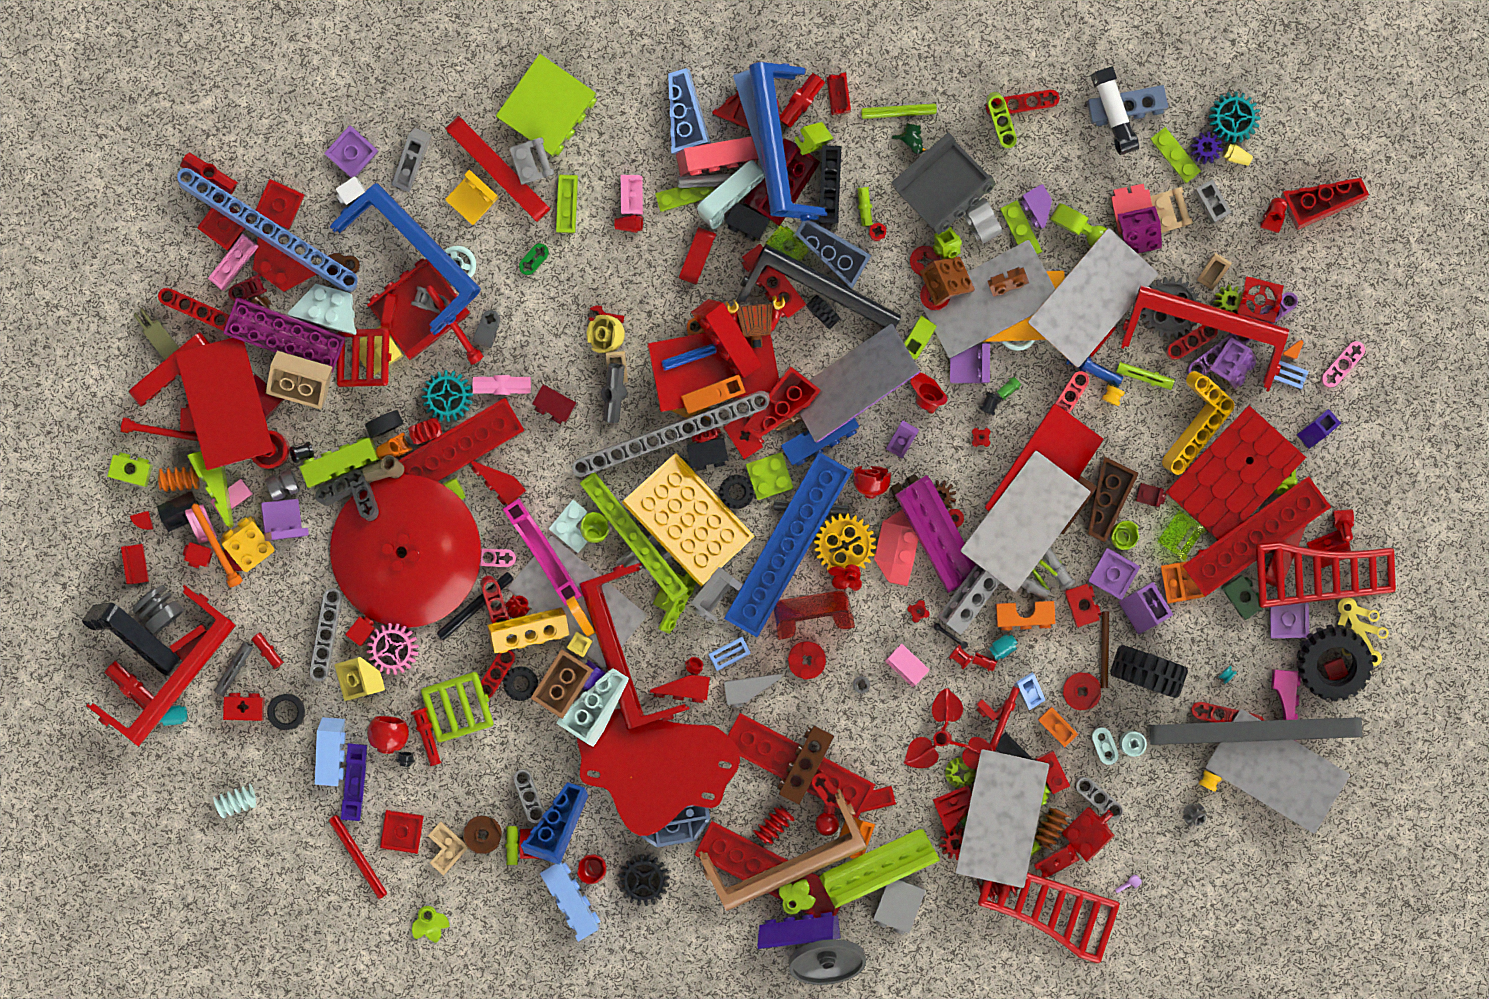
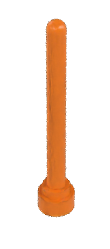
M193 504L191 507L227 574L226 582L230 588L237 586L243 581L241 575L233 571L199 505Z

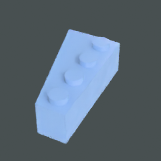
M685 68L669 73L671 153L675 155L684 148L711 144L690 70Z

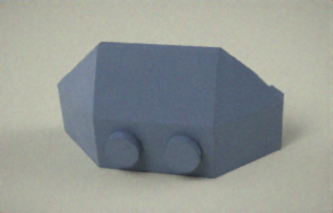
M694 805L687 806L660 831L641 837L655 847L695 841L710 820L709 808Z

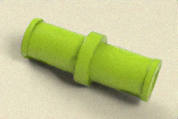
M869 187L857 188L859 201L857 209L860 210L861 226L873 225L871 214L873 206L870 204Z
M506 826V844H504V848H506V865H518L519 826Z

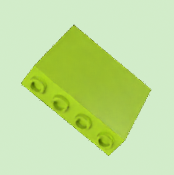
M539 53L497 113L496 118L530 141L543 137L545 152L550 154L551 157H554L555 154L559 156L565 147L562 145L566 139L570 140L574 135L576 124H581L586 117L585 111L588 107L592 109L598 99L595 98L597 94Z

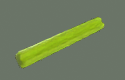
M935 103L861 109V117L863 119L932 115L937 113V105Z

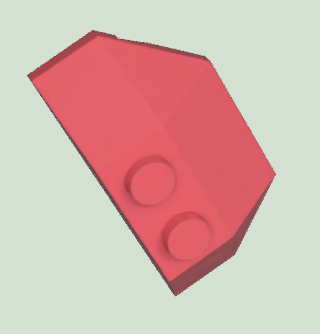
M903 509L882 522L874 560L888 582L908 586L919 539Z

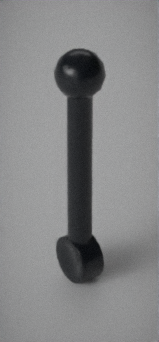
M939 623L934 624L933 628L935 630H939L960 644L961 648L966 649L968 647L967 642L961 641L950 634Z

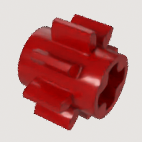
M512 595L505 604L508 607L507 613L512 618L523 617L530 610L527 607L528 600L520 595L516 597Z

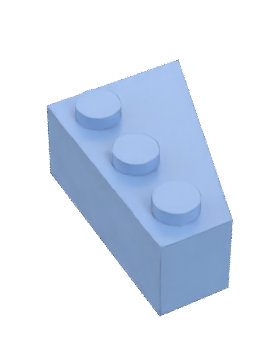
M326 717L321 719L317 729L316 785L338 786L339 781L343 780L344 768H341V764L345 758V750H343L346 733L344 732L345 719Z

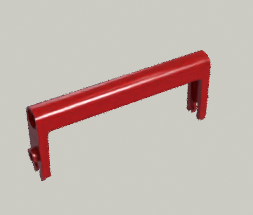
M1140 285L1129 320L1125 319L1122 330L1125 333L1121 343L1122 349L1125 346L1129 347L1142 309H1152L1273 345V352L1263 380V387L1267 388L1266 391L1269 392L1274 376H1278L1281 369L1279 362L1288 338L1289 329Z
M642 563L625 568L624 565L612 568L613 572L579 583L608 672L614 668L629 678L618 701L627 730L661 718L665 722L674 719L673 714L690 709L689 706L686 707L685 704L649 715L643 714L602 590L603 584L640 571Z
M183 585V593L212 616L215 622L139 717L127 728L96 704L86 705L100 716L98 720L106 727L110 724L138 747L236 627L232 621L207 603L209 599L202 593L197 595L185 585Z

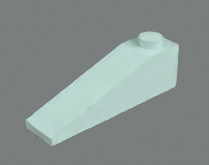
M612 668L591 689L581 694V697L571 705L564 718H559L556 724L594 747L605 730L629 678Z

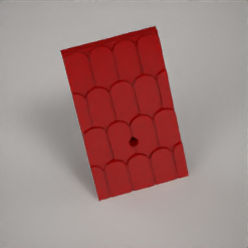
M1248 405L1165 493L1213 537L1219 540L1242 524L1307 457ZM1247 457L1250 459V464L1246 463Z

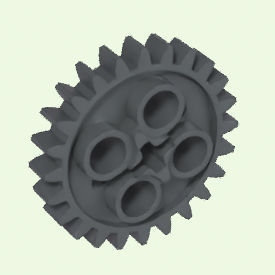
M1172 276L1168 282V279L1164 277L1163 283L1157 279V286L1152 283L1149 285L1152 289L1176 296L1177 294H1183L1186 299L1199 303L1202 302L1195 299L1199 293H1192L1195 287L1189 289L1188 281L1183 285L1182 278L1175 282V278ZM1144 308V311L1140 314L1146 316L1142 322H1149L1146 328L1153 327L1152 334L1159 331V337H1162L1166 333L1167 339L1170 338L1171 334H1173L1174 338H1178V332L1184 336V329L1191 332L1190 325H1197L1196 322L1185 319L1182 323H1178L1175 320V316L1165 313L1164 321L1160 322L1155 317L1158 311Z

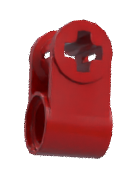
M1274 198L1271 200L1267 211L1263 215L1264 220L1260 224V228L1275 233L1280 232L1285 219L1284 213L1288 206L1285 199Z

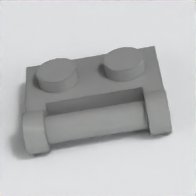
M543 137L510 148L521 185L554 175L553 168H550L543 146ZM534 146L543 168V172L540 173L537 171L530 149Z

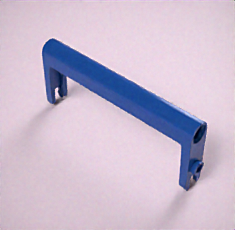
M758 62L751 64L749 69L770 215L800 218L801 221L819 219L817 215L827 216V212H825L823 207L794 204L791 201L774 78L795 80V76L805 75L806 69L790 66L788 63Z
M378 183L373 184L350 207H346L341 211L340 216L331 224L330 228L333 229L334 233L336 231L341 233L366 209L373 205L398 229L459 293L429 324L432 327L430 331L433 332V335H436L447 324L450 325L455 321L456 315L480 293L481 288Z

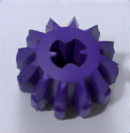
M1201 132L1199 133V138L1194 137L1192 139L1196 144H1190V148L1196 150L1190 154L1191 156L1198 155L1195 158L1196 162L1202 158V164H1206L1208 158L1209 163L1212 164L1214 162L1213 157L1215 159L1220 158L1217 152H1222L1223 148L1217 146L1222 141L1215 142L1216 134L1210 138V132H1207L1206 136ZM1206 144L1210 145V152L1208 150L1206 152L1203 151Z

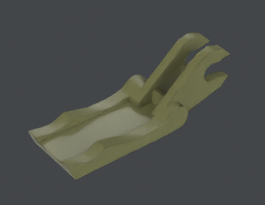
M141 308L140 311L150 325L146 327L136 312L134 317L143 327L142 332L163 359L166 360L180 347L159 320L156 319L153 322L147 312Z

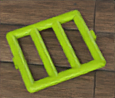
M471 672L421 689L425 707L428 709L427 715L432 723L435 738L439 743L494 725L487 703L489 698L487 694H484L477 672ZM465 682H473L485 719L483 722L475 723L463 686ZM453 686L456 687L468 723L467 727L460 729L446 688ZM439 691L451 727V732L442 734L430 698V694Z

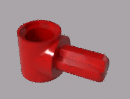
M1353 509L1333 510V527L1340 531L1342 540L1348 543L1353 539L1351 530L1354 526Z

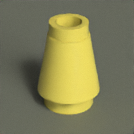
M1228 143L1222 157L1226 158V161L1249 166L1253 158L1252 155L1235 143Z

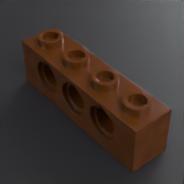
M815 725L812 728H807L803 736L806 740L803 745L799 744L795 755H797L795 762L791 761L786 769L788 775L786 779H781L777 787L780 790L779 795L798 805L801 803L834 738L833 734ZM812 741H816L819 744V749L816 752H811L808 749V745ZM808 759L810 761L809 768L802 769L799 766L800 760ZM793 776H799L802 779L799 786H793L790 783Z

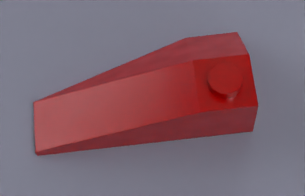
M789 366L768 393L770 397L768 406L764 410L753 413L743 427L759 439L802 409L808 407L821 389L793 367ZM764 398V400L761 402L760 405H764V404H765V402H766V401H765V398Z

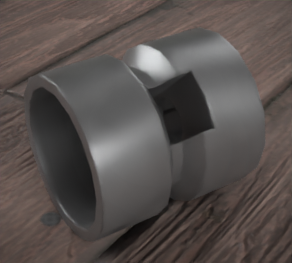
M291 469L280 472V476L273 475L265 478L266 485L274 501L285 498V494L293 495L300 492L299 485Z

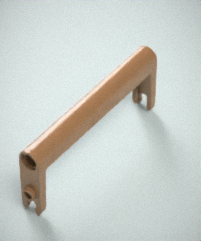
M840 789L835 794L836 801L846 820L850 833L733 886L725 887L708 853L699 852L700 859L705 868L703 870L707 881L711 880L726 911L867 848L853 817L855 811L851 803L847 805Z

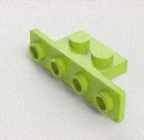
M675 573L688 589L685 594L673 602L661 587L652 603L667 611L658 629L668 634L675 628L676 622L684 611L685 604L689 596L692 595L697 583L688 573H686L685 577Z

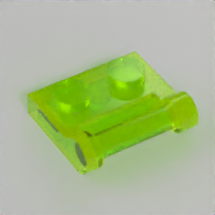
M1178 510L1156 542L1185 561L1191 548L1207 529ZM1192 526L1195 531L1180 551L1176 547Z

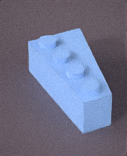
M561 862L560 865L555 863L541 871L540 875L552 896L556 897L559 909L567 915L565 917L568 925L577 932L575 937L579 942L596 932L600 927L598 923L601 921L597 913H592L588 906L591 904L586 895L582 897L579 889L581 887L576 879L572 880L569 873L571 870L567 863Z

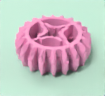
M389 623L388 630H386L384 625L381 626L382 632L378 629L374 630L377 637L370 635V639L374 640V643H367V646L373 647L372 650H367V654L373 653L369 661L375 659L377 662L373 664V667H377L380 664V672L387 668L386 674L389 675L391 669H393V674L397 675V668L400 669L401 673H404V665L410 669L411 665L408 662H416L412 655L417 656L419 653L413 651V648H418L419 645L412 644L417 638L413 637L410 639L409 636L413 632L409 631L406 634V626L399 630V624H396L395 629H393L392 624ZM389 633L399 634L405 640L400 643H396L393 641L392 637H390ZM384 636L386 647L378 652V643ZM391 643L393 646L401 645L395 650L396 654H392V652L384 654L390 648ZM408 645V654L402 662L399 654L400 650ZM389 655L395 660L397 665L387 664L381 660V657Z

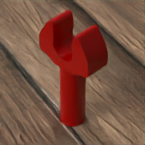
M599 305L590 308L591 311L599 312V315H610L624 323L625 316L605 313L602 310V306ZM589 317L588 319L594 321L595 318Z

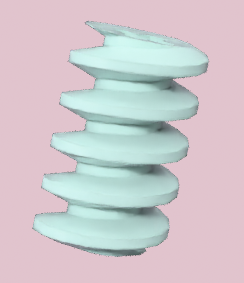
M249 784V790L242 786V793L234 789L233 796L228 791L227 798L220 794V800H217L215 796L213 797L216 810L222 818H226L227 813L230 816L234 815V810L237 813H241V807L245 811L248 810L249 806L251 808L256 807V796L251 784Z

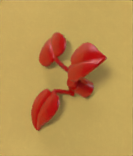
M944 688L936 696L932 705L933 718L937 722L945 721L944 726L941 728V731L935 733L933 737L934 745H932L929 738H915L908 747L904 764L913 768H929L935 765L939 759V754L935 748L951 744L966 748L962 753L964 763L969 768L977 769L981 750L993 751L988 741L981 737H972L968 745L952 741V736L946 731L949 721L955 722L960 719L963 714V704L950 689Z

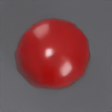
M596 854L586 855L579 862L577 876L586 884L600 882L606 875L607 866L605 860Z

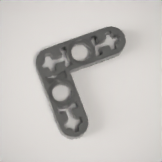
M358 469L324 485L316 492V500L324 506L331 505L353 494L361 517L367 521H373L379 514L370 483L365 480L363 472ZM345 483V489L342 492H338V486ZM367 491L366 498L360 500L361 492ZM367 506H368L369 508H371L369 515L366 514V513H368V508H367Z

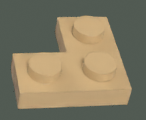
M440 821L428 837L442 848L431 860L430 864L444 876L468 848L458 835Z

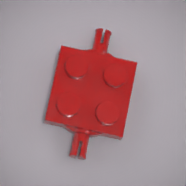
M1087 807L1062 832L1064 837L1071 843L1075 852L1079 853L1086 862L1090 861L1115 837L1106 823L1114 816L1110 810L1099 816L1091 807Z

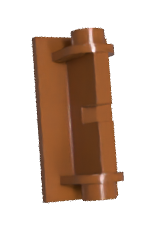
M1017 267L1007 271L1008 278H1005L1003 273L990 277L991 279L988 280V284L993 297L1028 284L1029 280L1024 267Z

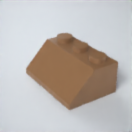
M561 649L531 699L563 719L592 674L593 669L569 652Z

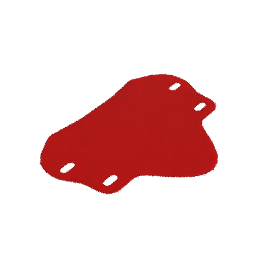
M614 709L605 730L594 747L577 737L581 755L580 779L586 785L608 790L625 826L632 833L639 836H649L657 833L687 806L717 807L722 801L727 784L736 774L740 764L739 749L734 741L713 725L663 722V720L658 719L627 730L621 709ZM720 761L731 763L732 766L728 769L719 767L718 764ZM590 770L599 772L600 777L588 776L587 772ZM702 793L714 794L715 798L713 800L702 798Z

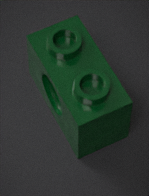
M1240 575L1221 589L1241 618L1247 620L1263 608L1259 606V593L1255 594L1252 590L1253 584L1247 576L1244 578L1243 575ZM1243 591L1249 594V599L1246 602L1240 600V594Z

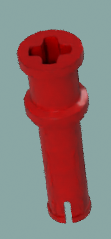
M424 707L412 711L411 715H414L417 725L416 730L420 732L429 765L434 766L442 762L440 761L431 731L432 723L429 722L426 712L428 709Z

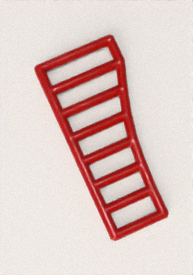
M1282 542L1258 544L1256 547L1259 606L1261 608L1393 593L1396 591L1395 554L1393 548L1361 551H1326ZM1275 550L1277 599L1267 600L1264 551ZM1283 550L1294 553L1296 596L1285 597ZM1302 555L1313 556L1314 594L1304 595ZM1387 556L1388 585L1377 587L1376 557ZM1321 558H1331L1333 592L1322 593ZM1358 558H1368L1370 588L1359 589ZM1339 559H1350L1351 590L1341 591Z
M1027 872L1025 886L1020 890L1015 908L1011 909L1004 906L1011 885L1003 884L998 901L995 903L987 900L993 881L985 880L978 899L979 906L1003 913L1034 926L1054 938L1081 959L1094 963L1101 962L1120 907L1118 901ZM1031 882L1040 884L1041 888L1030 917L1021 912ZM1052 888L1059 892L1048 925H1045L1038 921L1048 889ZM1066 893L1076 896L1064 935L1062 936L1054 929ZM1087 899L1094 903L1079 947L1070 942V938L1083 900ZM1102 904L1111 907L1096 954L1094 955L1085 951Z

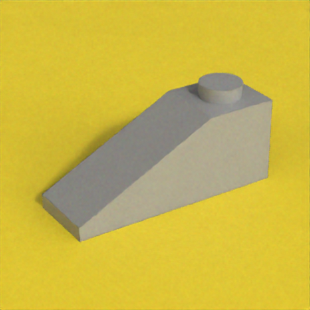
M417 128L410 132L392 183L393 186L410 192L427 152L432 134Z
M781 673L724 681L727 705H731V708L742 707L743 703L749 701L781 679Z

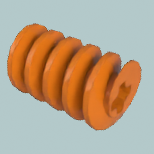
M182 466L181 472L175 467L173 473H171L169 467L166 473L163 472L162 468H159L158 483L160 491L163 488L164 492H168L169 487L172 491H176L177 486L180 491H183L184 487L187 490H191L192 485L196 490L199 489V477L196 471H194L193 466H190L189 471H186L185 466Z

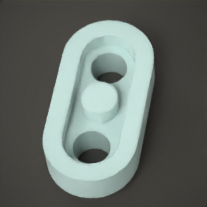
M1104 727L1096 728L1092 733V741L1099 759L1104 764H1114L1118 759V751L1112 735ZM1100 733L1105 735L1104 740L1098 739ZM1107 751L1112 753L1110 758L1105 757Z

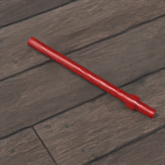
M1016 686L1012 687L1008 699H1005L1003 704L1004 710L991 739L990 745L994 752L1009 715L1016 706L1015 700L1020 691V688Z

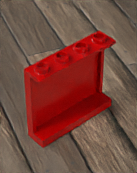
M424 258L414 264L415 268L410 272L409 270L404 271L399 276L400 280L396 283L392 281L386 285L383 293L373 295L369 299L370 303L367 304L381 322L387 293L397 295L393 323L389 331L409 360L415 358L452 329L447 324L436 335L432 334L433 332L430 331L432 327L429 324L439 313L411 305L418 291L416 289L417 286L426 289L428 285H432L436 292L444 296L449 303L457 297L440 272L427 259L424 260ZM467 307L456 315L455 321L457 324L471 314Z

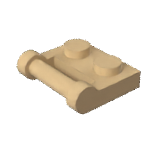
M1182 187L1150 196L1152 206L1156 207L1161 222V233L1193 224L1182 193L1184 191ZM1174 195L1182 217L1180 222L1176 220L1170 197Z

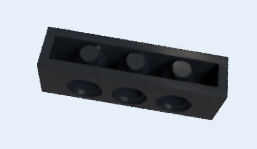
M822 145L819 207L825 208L827 216L819 215V224L838 225L842 146Z

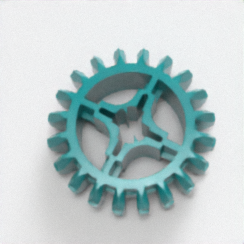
M1237 91L1233 93V97L1230 92H1227L1226 99L1221 95L1219 97L1220 102L1217 100L1213 102L1216 107L1210 108V111L1215 114L1208 116L1209 119H1214V121L1209 123V126L1216 125L1212 132L1216 133L1219 130L1220 134L1217 138L1220 139L1225 135L1224 142H1227L1229 137H1231L1232 144L1236 142V138H1238L1239 143H1242L1243 136L1247 140L1250 139L1249 133L1254 135L1256 131L1253 128L1259 127V124L1254 121L1261 120L1260 116H1255V114L1260 112V109H1253L1257 103L1250 104L1249 101L1252 99L1250 96L1245 100V93H1242L1239 98ZM1232 102L1230 113L1220 114L1222 107ZM1238 103L1247 109L1249 115L1239 110ZM1234 111L1236 113V117L1240 118L1236 120V123L1234 122L1233 118L1229 117L1233 115ZM1220 120L1229 123L1231 132L1222 126ZM1249 121L1248 127L1244 131L1237 133L1239 122Z
M444 370V376L438 371L437 379L433 375L430 376L433 380L432 383L425 381L429 388H422V391L427 392V395H422L421 398L428 400L423 403V406L430 405L426 412L434 411L432 414L433 418L440 414L439 421H443L444 416H446V421L450 422V416L452 415L455 421L458 420L456 414L459 413L463 417L464 413L461 410L469 411L470 409L465 405L466 403H473V401L467 400L468 397H473V393H467L468 390L472 389V386L465 387L468 380L464 379L461 382L462 374L455 378V371L451 372V376H449L448 370ZM450 380L458 383L462 392H453L450 387ZM444 381L442 391L432 394L434 387L439 382ZM447 390L450 394L452 393V395H457L449 398L448 406L447 401H445V398L438 397L446 394ZM463 398L459 407L451 411L452 401ZM432 400H442L445 412L437 409Z

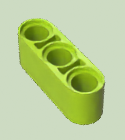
M992 92L987 96L986 102L998 140L1003 147L1012 148L1017 142V136L1006 102L1000 93ZM994 98L1001 99L998 106L991 105ZM1000 116L1006 117V121L1003 124H998L997 119ZM1006 134H1011V140L1008 142H1004L1003 136Z

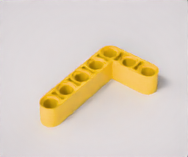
M1192 371L1188 374L1186 384L1206 402V405L1162 459L1163 467L1177 475L1182 474L1231 414L1235 406L1234 401L1211 379L1197 371Z

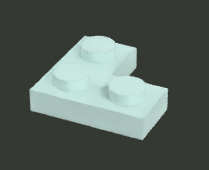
M572 500L549 527V530L579 553L588 541L582 537L576 525L588 511L575 500Z

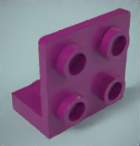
M1155 206L1118 214L1123 241L1137 254L1162 248L1161 222Z

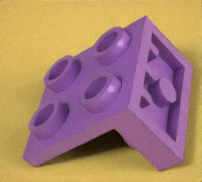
M1231 337L1210 370L1227 380L1231 387L1236 390L1238 386L1240 387L1244 383L1248 370L1251 371L1254 368L1256 356L1249 347Z
M990 344L975 345L950 358V383L990 382Z
M298 499L261 503L265 541L309 535L308 528H302Z

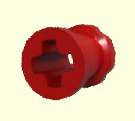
M874 223L869 230L871 239L874 241L884 239L887 231L886 227L882 223ZM877 227L881 228L880 231L883 232L878 237L875 236V232H872Z
M958 645L948 658L954 659L961 665L963 670L974 656L968 655L961 649V645Z

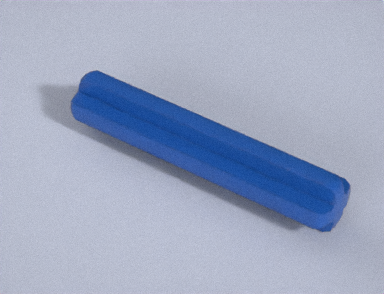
M709 344L663 360L661 364L664 370H668L715 354L716 348L714 344Z

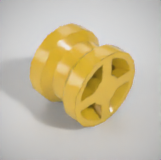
M1107 385V392L1101 399L1119 407V400L1124 396L1125 392Z
M1204 770V777L1198 784L1216 792V785L1222 778Z

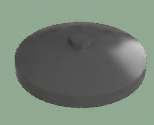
M838 939L809 943L797 949L789 958L790 974L800 982L813 985H829L847 981L861 973L866 966V955L861 946L850 941Z

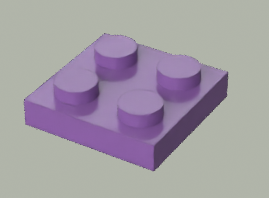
M349 125L324 154L353 178L365 168L379 151Z
M1106 548L1088 582L1122 600L1140 566Z
M1309 603L1269 607L1270 638H1307L1309 634Z

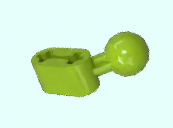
M1062 203L1058 204L1050 217V221L1078 236L1080 233L1084 234L1091 247L1107 230L1102 225H1089L1087 223L1088 217Z

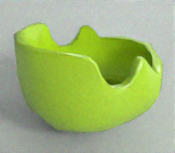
M587 513L580 524L582 537L592 543L604 541L609 532L608 519L601 513Z
M1132 521L1116 523L1110 533L1113 545L1120 550H1129L1135 547L1140 538L1138 533L1139 527Z

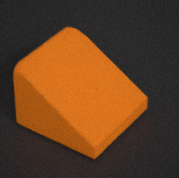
M1302 340L1297 341L1285 350L1282 356L1292 360L1297 359L1304 342Z

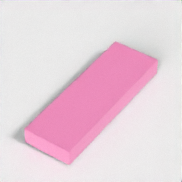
M242 234L208 279L224 291L259 246L248 236Z

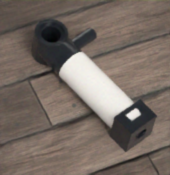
M1111 66L1095 71L1090 76L1094 88L1097 87L1114 135L1113 140L1117 153L1123 155L1139 150L1138 137L1132 131L1115 81L1117 76L1114 67Z

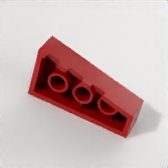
M1362 178L1322 184L1309 188H1299L1292 191L1288 190L1283 191L1281 194V198L1285 199L1288 203L1287 211L1296 230L1363 202L1369 196Z
M707 299L691 311L694 318L718 349L721 357L730 366L729 369L734 376L739 375L741 378H746L762 366L723 302Z

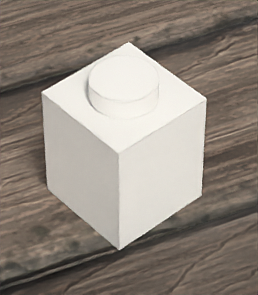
M354 176L336 188L338 192L336 197L342 205L345 203L347 206H350L366 190L359 179Z

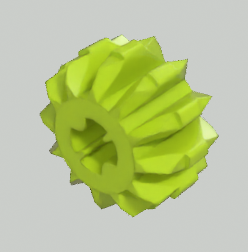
M1227 285V291L1224 287H1221L1220 292L1222 294L1215 293V296L1220 300H1214L1213 304H1220L1217 308L1237 313L1242 292L1237 293L1238 286L1233 291L1231 285ZM1227 296H1229V299H1234V301L1232 302L1233 306H1231V304H1226V301L1228 300Z

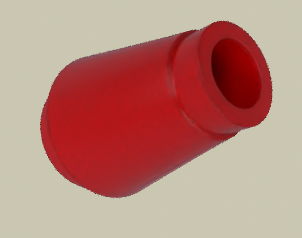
M634 214L615 218V230L638 233V231L643 230V217Z

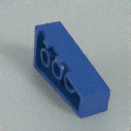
M854 417L818 443L814 441L809 430L782 444L781 447L791 465L796 464L798 467L807 462L806 458L813 455V457H816L819 452L823 453L822 448L828 445L832 448L839 444V439L846 435L847 438L857 433L856 429L860 426Z
M569 782L566 783L554 799L552 806L543 814L541 821L532 829L527 840H524L521 844L524 853L560 865L588 798V793L584 787Z

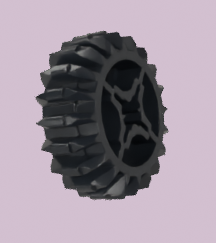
M640 854V860L637 861V858L632 856L634 863L627 860L626 864L629 867H621L625 874L619 873L618 876L624 878V880L618 881V884H624V887L620 888V892L627 890L624 898H628L629 895L632 896L630 903L638 899V906L641 905V900H644L645 906H648V900L655 904L654 897L661 900L662 896L659 893H667L663 886L669 887V883L664 882V880L670 879V876L663 875L668 869L664 868L661 870L664 863L660 862L657 865V857L650 861L651 855L648 854L647 859L643 860V854ZM645 864L653 868L644 873L636 866ZM630 871L637 878V882L631 888L628 884ZM656 872H658L660 877V885L657 890L651 883V878ZM649 874H651L648 877L649 879H647V881L649 882L648 884L642 883L639 886H637L639 884V881L641 880L639 879V875L642 877H646ZM640 888H646L652 894L643 896L635 892Z

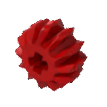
M437 418L422 421L410 426L408 429L409 436L414 444L426 442L442 434L441 425Z
M955 828L952 830V834H947L944 831L948 836L947 838L940 836V839L945 841V843H940L939 847H946L942 854L944 855L949 852L948 859H951L953 854H955L956 860L959 859L963 835L961 836L962 828H959L958 833H956ZM958 839L960 846H956L955 849L952 848L953 845L950 842Z

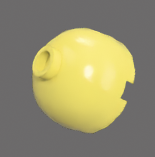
M597 315L594 321H590L587 328V341L591 343L593 351L597 353L614 352L622 345L625 338V330L617 318L610 315Z

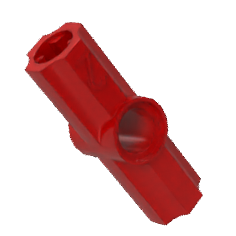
M812 73L803 86L798 88L793 94L789 104L779 115L780 121L791 129L801 114L805 113L808 106L813 103L814 97L826 82Z
M190 152L182 159L181 168L191 169L230 195L235 191L238 182L217 170L213 164L204 162ZM206 172H212L214 174L212 177L204 176Z
M117 660L105 670L104 673L119 686V690L129 699L132 698L143 710L155 697L143 686L142 681L139 682L136 679L137 676L133 673L130 674Z

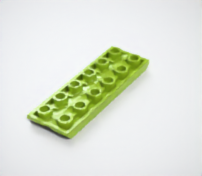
M918 829L822 873L819 878L836 909L940 861L924 829Z

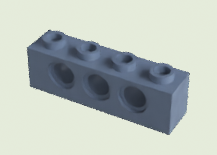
M1164 85L1120 93L1123 103L1130 102L1132 104V111H1126L1128 117L1134 116V119L1144 118L1147 113H1153V116L1160 115L1168 108ZM1101 97L1089 99L1087 105L1091 124L1096 123V126L1107 125L1109 120L1104 111ZM1148 98L1151 101V107H1144L1142 99Z

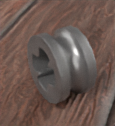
M859 676L853 681V688L858 693H866L870 688V681L864 676ZM860 679H864V683L867 684L866 689L859 690V686L856 685L857 681L859 680L860 682Z

